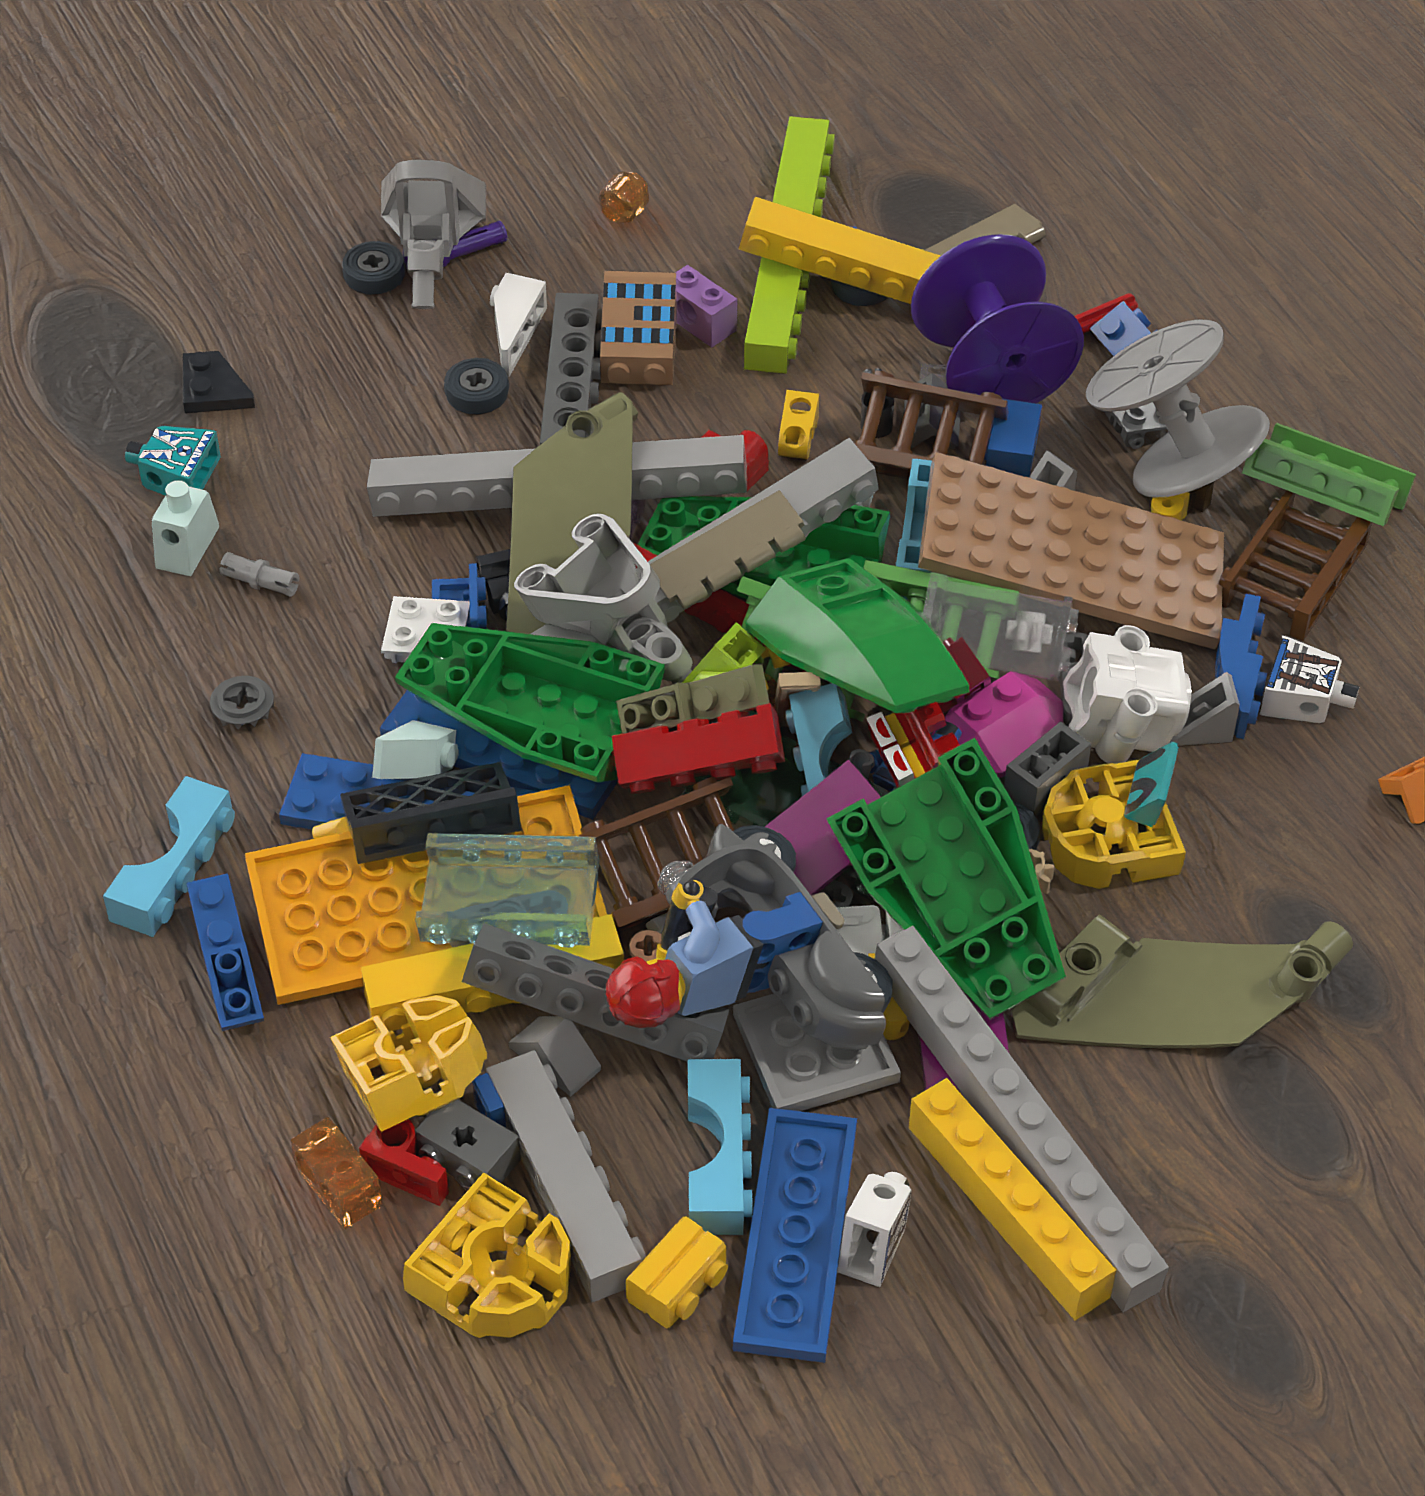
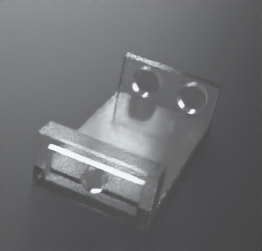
M931 572L923 613L942 642L950 637L954 642L963 637L982 666L988 669L1005 672L1012 671L1022 675L1059 681L1060 671L1068 672L1072 648L1065 647L1068 632H1076L1079 610L1072 609L1073 597L1065 596L1064 601L952 582L948 581L947 575Z

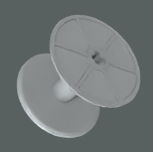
M1191 320L1155 331L1113 356L1098 370L1087 387L1086 398L1098 410L1109 412L1124 411L1153 402L1158 410L1156 414L1160 416L1158 422L1166 425L1168 433L1157 440L1144 453L1134 469V487L1144 496L1169 497L1205 486L1243 463L1258 449L1267 436L1270 422L1262 410L1253 406L1236 405L1215 409L1202 414L1198 407L1200 397L1195 393H1191L1187 386V383L1197 377L1211 364L1222 348L1224 333L1222 327L1217 322L1211 320Z

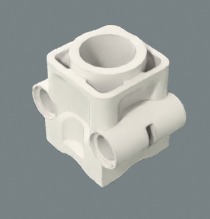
M1132 625L1120 627L1114 636L1090 632L1083 644V655L1080 661L1069 670L1063 681L1064 696L1072 711V720L1068 727L1089 741L1091 747L1096 749L1098 756L1102 760L1113 764L1126 762L1134 749L1154 752L1170 743L1173 736L1178 735L1182 731L1191 703V682L1188 674L1184 672L1182 653L1149 647L1150 641L1146 633Z

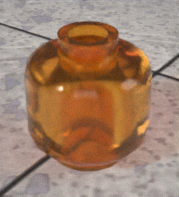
M621 171L614 174L599 193V203L603 214L608 219L621 223L632 222L649 202L648 185L635 172Z

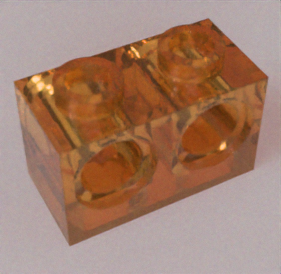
M329 1117L324 1118L290 1139L297 1171L344 1229H347L383 1206L378 1176Z

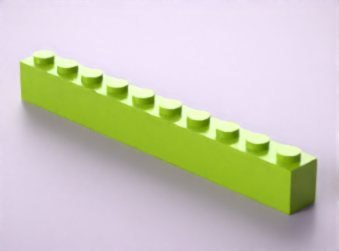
M789 116L773 197L774 203L822 218L823 199L819 198H825L827 177L823 176H829L831 156L827 154L833 155L835 134H829V120ZM761 257L744 343V370L787 374L789 359L796 360L798 338L793 337L794 335L800 336L802 314H798V311H805L806 291L802 290V288H809L811 272Z

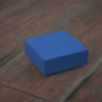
M485 1073L477 1076L472 1081L474 1104L478 1112L506 1128L505 1108L489 1074Z

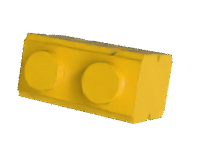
M687 1216L682 1217L627 1277L626 1299L643 1313H648L650 1318L666 1329L670 1328L679 1317L682 1320H686L695 1311L701 1292L707 1286L711 1288L716 1287L724 1278L728 1269L725 1243L709 1231L705 1232L700 1225Z

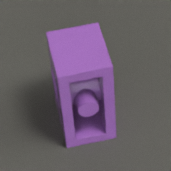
M689 265L676 272L677 324L710 347L715 346L737 331V298Z

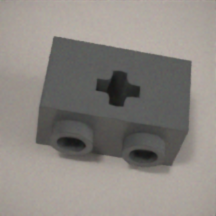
M1059 722L1006 766L1004 788L1011 800L1024 805L1033 812L1035 817L1045 809L1053 786L1066 778L1071 770L1088 767L1091 743L1062 722Z
M456 1100L431 1112L415 1130L419 1157L426 1156L439 1162L443 1168H446V1172L454 1176L455 1180L466 1190H469L483 1173L502 1183L521 1161L519 1136L460 1100Z

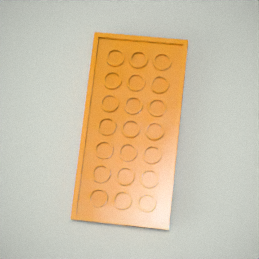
M570 785L517 796L522 831L362 864L357 863L350 831L245 853L277 1005L363 987L361 967L453 948L448 941L447 920L452 913L460 909L552 892L561 895L567 901L568 923L607 915L589 850L586 848L575 852L573 847L577 837L582 834L580 831L582 826ZM552 909L544 910L547 919L555 918ZM527 912V924H532L531 912ZM504 915L497 920L496 924L502 929L509 930L518 926L520 920L513 915ZM489 920L483 921V924L489 925ZM469 925L461 926L464 935L472 934Z

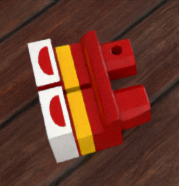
M938 702L920 706L909 713H892L884 717L882 712L866 718L870 737L897 788L938 767V757L960 746L953 732L933 741L930 733L947 726L946 719Z

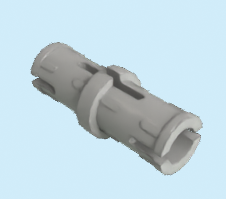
M227 552L221 560V565L228 566L227 568L220 567V574L222 576L247 582L251 588L260 590V587H264L292 597L297 591L299 584L292 583V580L298 582L300 579L299 574L270 566L267 560L259 559L254 561L234 555L231 552Z

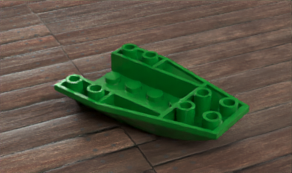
M687 496L661 498L637 545L658 556L752 497ZM853 505L843 511L834 521L826 522L811 531L805 537L806 540L783 553L777 552L776 557L750 572H745L743 577L772 586L779 576L847 558L852 559L862 568H864L865 560L881 563L890 512ZM741 578L721 588V590L746 601L748 599L747 595L737 591Z
M850 558L779 576L745 622L746 630L782 660L807 672H812L814 675L894 713H909L916 710L917 707L934 702H948L954 696L969 692V684L925 614Z
M431 623L396 674L395 682L439 711L522 758L595 782L616 780L618 777L611 737L622 734L616 701L659 689L665 672V664L592 641Z
M975 738L938 757V767L867 805L863 798L826 818L870 896L903 930L911 926L915 927L960 989L990 1020L1066 978L1017 808Z

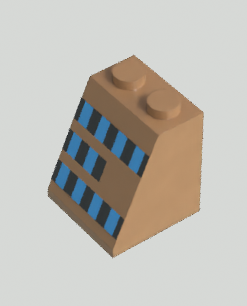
M605 271L600 349L601 383L673 385L677 331L676 273Z

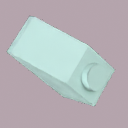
M412 720L376 738L372 777L377 779H411L441 774L451 770L458 757V746L455 744L456 730Z

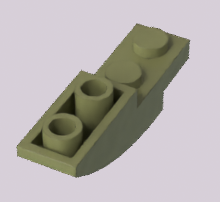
M749 665L690 683L673 684L617 700L616 702L622 734L657 726H668L669 731L677 730L676 724L696 718L709 719V723L717 722V717L721 716V713L739 710L740 712L757 709L756 706L768 704L769 699L763 666Z

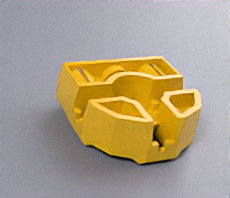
M1139 760L1074 769L1070 771L1066 778L1051 788L1043 814L1042 834L1044 839L1050 843L1054 867L1073 883L1098 889L1109 887L1112 875L1120 874L1123 868H1127L1132 883L1180 874L1184 865L1186 851L1166 802L1156 824L1153 827L1145 825L1146 832L1139 833L1138 822L1124 817L1136 765ZM1092 778L1093 782H1099L1098 796L1090 799L1083 785L1086 784V779ZM1096 823L1106 828L1105 835L1096 833L1090 828ZM1117 843L1119 849L1123 848V852L1120 854L1110 855L1109 853L1112 844Z
M435 995L411 999L403 1003L402 1007L408 1023L400 1026L403 1033L395 1036L393 1030L388 1031L377 1015L330 1037L342 1070L381 1132L415 1115H426L460 1099L464 1094L465 1088L481 1073L483 1062L487 1059V1051L479 1031L457 1000ZM381 1065L385 1075L374 1080L370 1069ZM440 1078L443 1079V1082L439 1083L441 1091L438 1093H433L431 1088L423 1091V1089L434 1085Z
M483 1173L404 1263V1291L475 1337L496 1336L511 1338L533 1328H542L567 1300L571 1271L570 1241L558 1218L549 1213L541 1222L538 1219V1215L531 1211L527 1199ZM526 1228L532 1234L527 1238L524 1246L521 1247L518 1245L517 1237ZM461 1248H462V1258H461L460 1256H458V1255L455 1254V1253H457ZM507 1251L506 1260L492 1262L489 1253ZM532 1281L554 1293L553 1300L545 1303L543 1295L529 1287ZM474 1290L479 1296L470 1306L469 1315L465 1314L462 1316L459 1314L457 1307Z

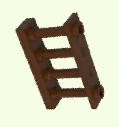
M874 371L873 374L863 372L861 376L863 391L871 393L860 439L856 440L854 444L875 467L876 473L909 480L912 459L932 461L935 452L947 455L959 410L979 414L968 461L983 465L994 418L1007 420L1009 414L1008 401L1002 400V397L995 393L983 392L981 395L896 379L892 374L884 371ZM886 396L907 400L896 447H892L891 450L879 448L874 443ZM922 403L943 407L933 451L927 457L914 455L910 450Z
M1286 490L1281 498H1274L1269 507L1267 519L1232 568H1225L1218 584L1223 587V607L1227 608L1237 592L1244 595L1260 596L1261 602L1289 613L1288 618L1293 619L1289 635L1304 641L1366 548L1372 522L1357 517L1351 527L1345 525L1341 528L1293 508L1296 493ZM1287 521L1337 542V548L1324 551L1279 531ZM1270 545H1273L1320 565L1321 571L1319 574L1312 573V575H1309L1263 554ZM1255 568L1305 589V595L1303 598L1297 596L1293 599L1248 580L1247 577Z
M716 777L707 778L693 786L694 791L606 825L603 820H598L580 829L582 834L573 843L574 850L578 852L592 846L616 902L613 905L615 911L611 914L617 934L649 922L667 913L670 905L666 900V892L669 889L670 882L645 825L667 817L690 869L703 860V857L683 811L705 803L715 829L719 824H723L734 831L720 799L734 785L730 777L721 781H717ZM627 832H630L654 887L651 890L652 897L639 902L636 896L631 897L607 841Z

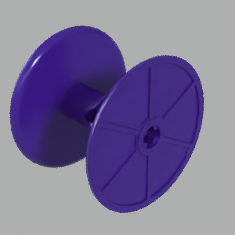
M1003 234L987 235L968 240L941 255L929 266L918 281L911 301V314L915 326L928 340L942 346L954 348L946 367L948 389L981 395L983 392H990L1001 396L1002 399L1036 404L1055 392L1075 370L1084 346L1081 325L1074 315L1065 308L1052 303L1039 302L1046 284V266L1042 255L1030 242L1016 236Z

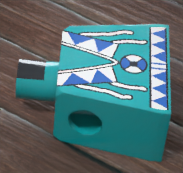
M171 426L157 427L147 444L130 441L125 451L126 462L138 465L142 485L146 489L165 496L166 486L173 481H183L189 487L203 490L221 458L217 431Z

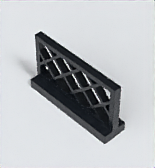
M501 762L340 794L358 864L522 831L517 794L514 787H510ZM493 778V779H491L488 783H485V782H481V781H480V780H485V779ZM451 787L448 791L440 790L441 788ZM466 791L474 793L472 796L462 795ZM411 795L407 799L399 798L401 796ZM425 799L434 801L432 804L422 803ZM370 803L367 807L357 806L361 804ZM385 807L394 809L388 813L382 812Z

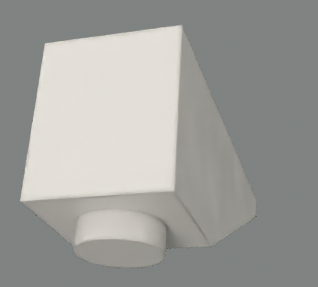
M505 273L499 286L495 285L492 289L490 304L494 306L501 366L505 369L507 377H510L547 309L545 281Z

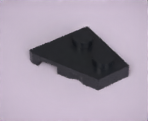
M219 351L183 353V406L185 413L255 408L252 391Z

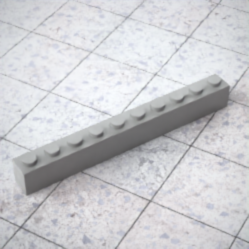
M744 435L632 442L631 500L747 493V462ZM534 449L371 459L367 491L373 517L512 508L513 467Z
M848 438L654 557L648 563H653L778 490L782 492L804 521V526L801 530L805 537H807L814 529L826 522L834 521L843 511L858 502L866 501L874 492L879 490L875 467L853 441ZM774 543L770 546L772 547L776 555L777 552H779V550L777 549ZM739 563L737 564V566L743 576L744 573L747 571L742 566V564ZM637 568L638 579H640L641 570ZM708 582L703 584L708 596L696 603L705 601L714 592ZM659 588L654 599L668 623L685 609L682 608L678 600L670 603ZM635 614L625 620L621 626L625 629L631 622L643 617L640 614ZM549 624L531 633L532 635L592 641L604 645L594 636ZM607 643V644L605 645V646L614 648V647H613L611 644H609V643Z
M911 926L878 943L874 959L887 969L892 979V997L905 1013L908 1021L970 1105L1116 1269L1111 1297L1121 1311L1125 1312L1160 1292L1169 1266L915 927Z

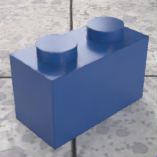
M1007 400L1008 418L1007 420L994 418L984 460H987L986 466L1023 477H1030L1039 434L1042 404Z

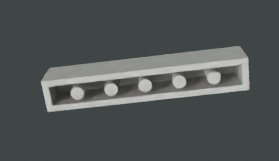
M533 1050L486 1068V1073L489 1074L505 1108L506 1129L519 1136L521 1160L547 1213L559 1219L570 1241L571 1262L591 1302L593 1303L625 1290L627 1277L646 1258L645 1251L638 1237L630 1238L625 1228L628 1226L625 1211L619 1201L612 1202L608 1194L610 1186L605 1171L601 1166L594 1167L590 1159L592 1150L586 1134L583 1131L576 1132L572 1124L575 1121L573 1110L566 1097L559 1098L555 1090L557 1088V1081L551 1066L548 1063L542 1065L536 1051Z

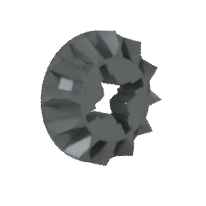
M237 676L227 679L219 684L211 694L210 707L213 717L219 718L223 726L234 724L238 730L243 724L247 723L255 727L259 719H268L269 710L274 707L273 691L265 681L256 677ZM244 695H246L248 703L245 704L244 708L238 709L237 705L240 704Z

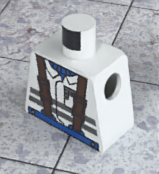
M1282 636L1265 688L1260 715L1322 723L1326 719L1330 703L1354 709L1360 686L1337 680L1342 662L1339 657L1292 638Z
M888 1172L884 1177L869 1174L845 1217L838 1273L881 1287L907 1222L912 1190L909 1187L907 1178L902 1174ZM870 1229L879 1232L874 1244L870 1243L866 1237Z

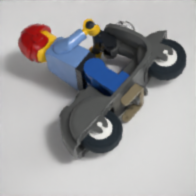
M719 824L712 836L706 858L695 865L690 861H674L666 865L661 871L657 887L663 895H666V900L670 906L661 933V944H657L656 959L645 961L643 958L635 956L624 960L617 969L612 971L607 980L606 999L610 1012L617 1020H621L625 1025L636 1028H650L664 1024L668 1018L673 1017L676 1013L686 1016L735 1003L736 1000L746 997L747 993L770 988L775 995L779 996L789 1010L795 1024L801 1027L807 1035L835 1048L862 1050L866 1049L868 1045L878 1044L882 1038L886 1027L883 1012L892 997V979L887 969L877 960L863 953L851 950L836 930L843 927L844 917L824 892L811 896L794 874L796 852L792 844L782 834L770 828L756 825L743 826L732 831L727 826ZM723 907H736L748 913L744 919L736 915L716 923L714 921L717 909ZM691 932L690 936L678 941V937Z

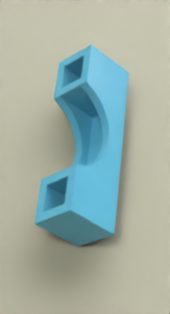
M912 459L903 534L899 542L896 566L936 574L935 572L918 568L932 461Z
M833 683L820 686V689L816 692L805 690L789 695L791 709L786 710L787 723L791 733L797 734L799 744L798 747L793 748L794 758L798 770L804 771L807 783L801 785L802 797L828 777L829 761L834 749L844 738L852 733L845 696L840 688Z
M185 776L166 804L170 829L178 837L175 845L168 853L153 862L142 865L123 866L103 895L110 922L154 937L162 923L165 924L170 920L174 911V905L183 892H188L186 883L194 881L195 874L202 863L209 861L215 844L222 833L228 832L234 822L235 811L232 809L228 790Z
M688 1059V1121L699 1124L711 1131L722 1146L711 1162L689 1172V1218L700 1225L705 1232L709 1231L713 1235H743L744 1217H752V1190H743V1178H751L752 1176L751 1151H742V1140H751L750 1113L742 1114L741 1104L750 1103V1077L741 1076V1059Z

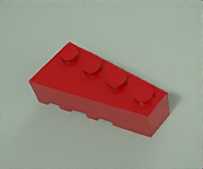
M771 703L756 706V715L750 716L749 712L734 710L721 713V716L717 717V723L709 724V719L696 718L676 724L677 730L669 731L668 726H657L611 736L618 783L624 789L630 788L631 794L654 791V784L670 781L671 787H682L695 784V777L710 774L711 777H716L717 780H724L729 777H736L735 770L751 768L753 774L776 770V763L785 762L778 715Z

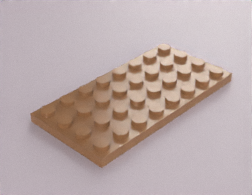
M935 452L931 462L918 568L957 579L1019 591V596L1120 624L1132 625L1142 630L1207 648H1217L1220 642L1223 587L1218 583L1223 573L1224 532Z

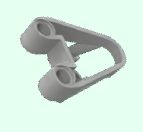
M434 160L402 161L397 163L381 181V217L398 234L401 245H403L404 256H408L407 272L413 278L412 308H434V280L443 278L444 257H450L453 245H458L459 239L477 223L486 221L485 182L446 162ZM413 179H430L438 181H415Z
M593 514L585 517L572 530V538L579 549L557 569L546 564H536L525 569L514 582L515 589L532 615L541 622L594 636L604 645L609 643L618 650L665 664L663 680L671 681L672 684L682 683L692 672V658L679 638L668 628L666 617L654 599L660 588L659 577L614 519L604 514ZM636 566L641 570L640 579H638ZM635 614H640L643 617L634 620L625 629L621 626L625 620Z

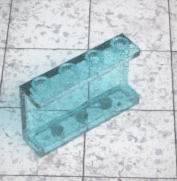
M428 833L426 851L429 866L422 911H417L415 918L421 942L446 944L448 942L466 940L474 944L485 923L545 945H558L565 948L576 945L590 946L599 870L596 837Z

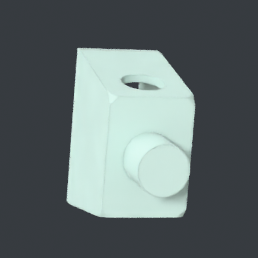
M173 481L166 486V496L152 519L156 569L191 577L219 529V522L207 491L189 487L183 481Z

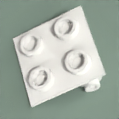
M394 596L381 653H384L385 659H391L392 663L405 662L431 623L466 627L470 601Z

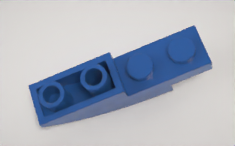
M1245 594L1239 621L1223 618L1215 661V679L1225 672L1232 675L1240 704L1234 735L1236 738L1241 739L1245 737L1247 724L1256 725L1261 702L1253 699L1254 695H1263L1267 673L1260 672L1263 656L1256 654L1259 642L1252 640L1253 635L1261 636L1265 614L1258 612L1261 597L1251 594Z
M228 873L186 883L221 1030L225 1031L264 1021Z

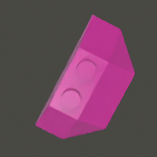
M1010 671L952 707L946 714L945 719L961 730L962 735L958 740L960 745L973 738L977 740L998 778H1002L1006 774V766L1059 722L1063 723V702L1038 679Z

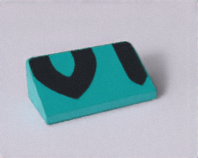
M1170 742L1138 761L1124 813L1125 818L1150 827L1156 824L1166 802L1179 749L1178 743Z

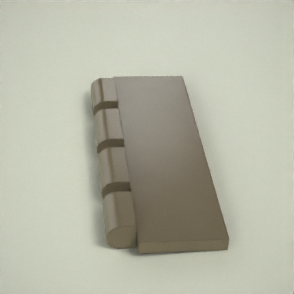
M1013 204L925 249V251L943 255L948 250L968 240L998 234L1016 236L1032 244L1044 238L1046 233L1041 221L1018 205Z
M778 490L654 561L650 566L659 577L660 589L669 602L678 600L682 608L686 609L708 596L707 590L703 585L704 583L708 582L711 589L715 592L742 577L737 564L741 563L745 570L750 572L776 557L770 545L775 543L777 549L783 553L806 540L801 530L804 526V521L782 492Z

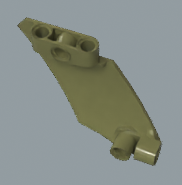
M622 392L616 393L587 411L579 410L571 414L566 426L548 438L513 467L506 632L531 634L546 625L532 615L515 589L514 582L521 572L533 565L546 564L557 569L579 549L572 538V530L578 522L593 514H604L614 519L627 537H630L633 422L637 420L638 411L633 406L632 401ZM583 430L586 431L589 434V436L579 437L573 431Z
M1099 914L1059 953L1066 978L1018 1004L1011 1011L1010 1015L1016 1038L1133 1048H1215L1239 1046L1293 1004L1310 999L1316 987L1353 948V941L1350 934L1342 926L1328 921L1324 922L1308 940H1302L1296 944H1223L1142 938L1139 942L1136 941L1133 944L1128 935ZM1075 965L1080 966V967L1084 968L1085 970H1080V969L1077 968Z

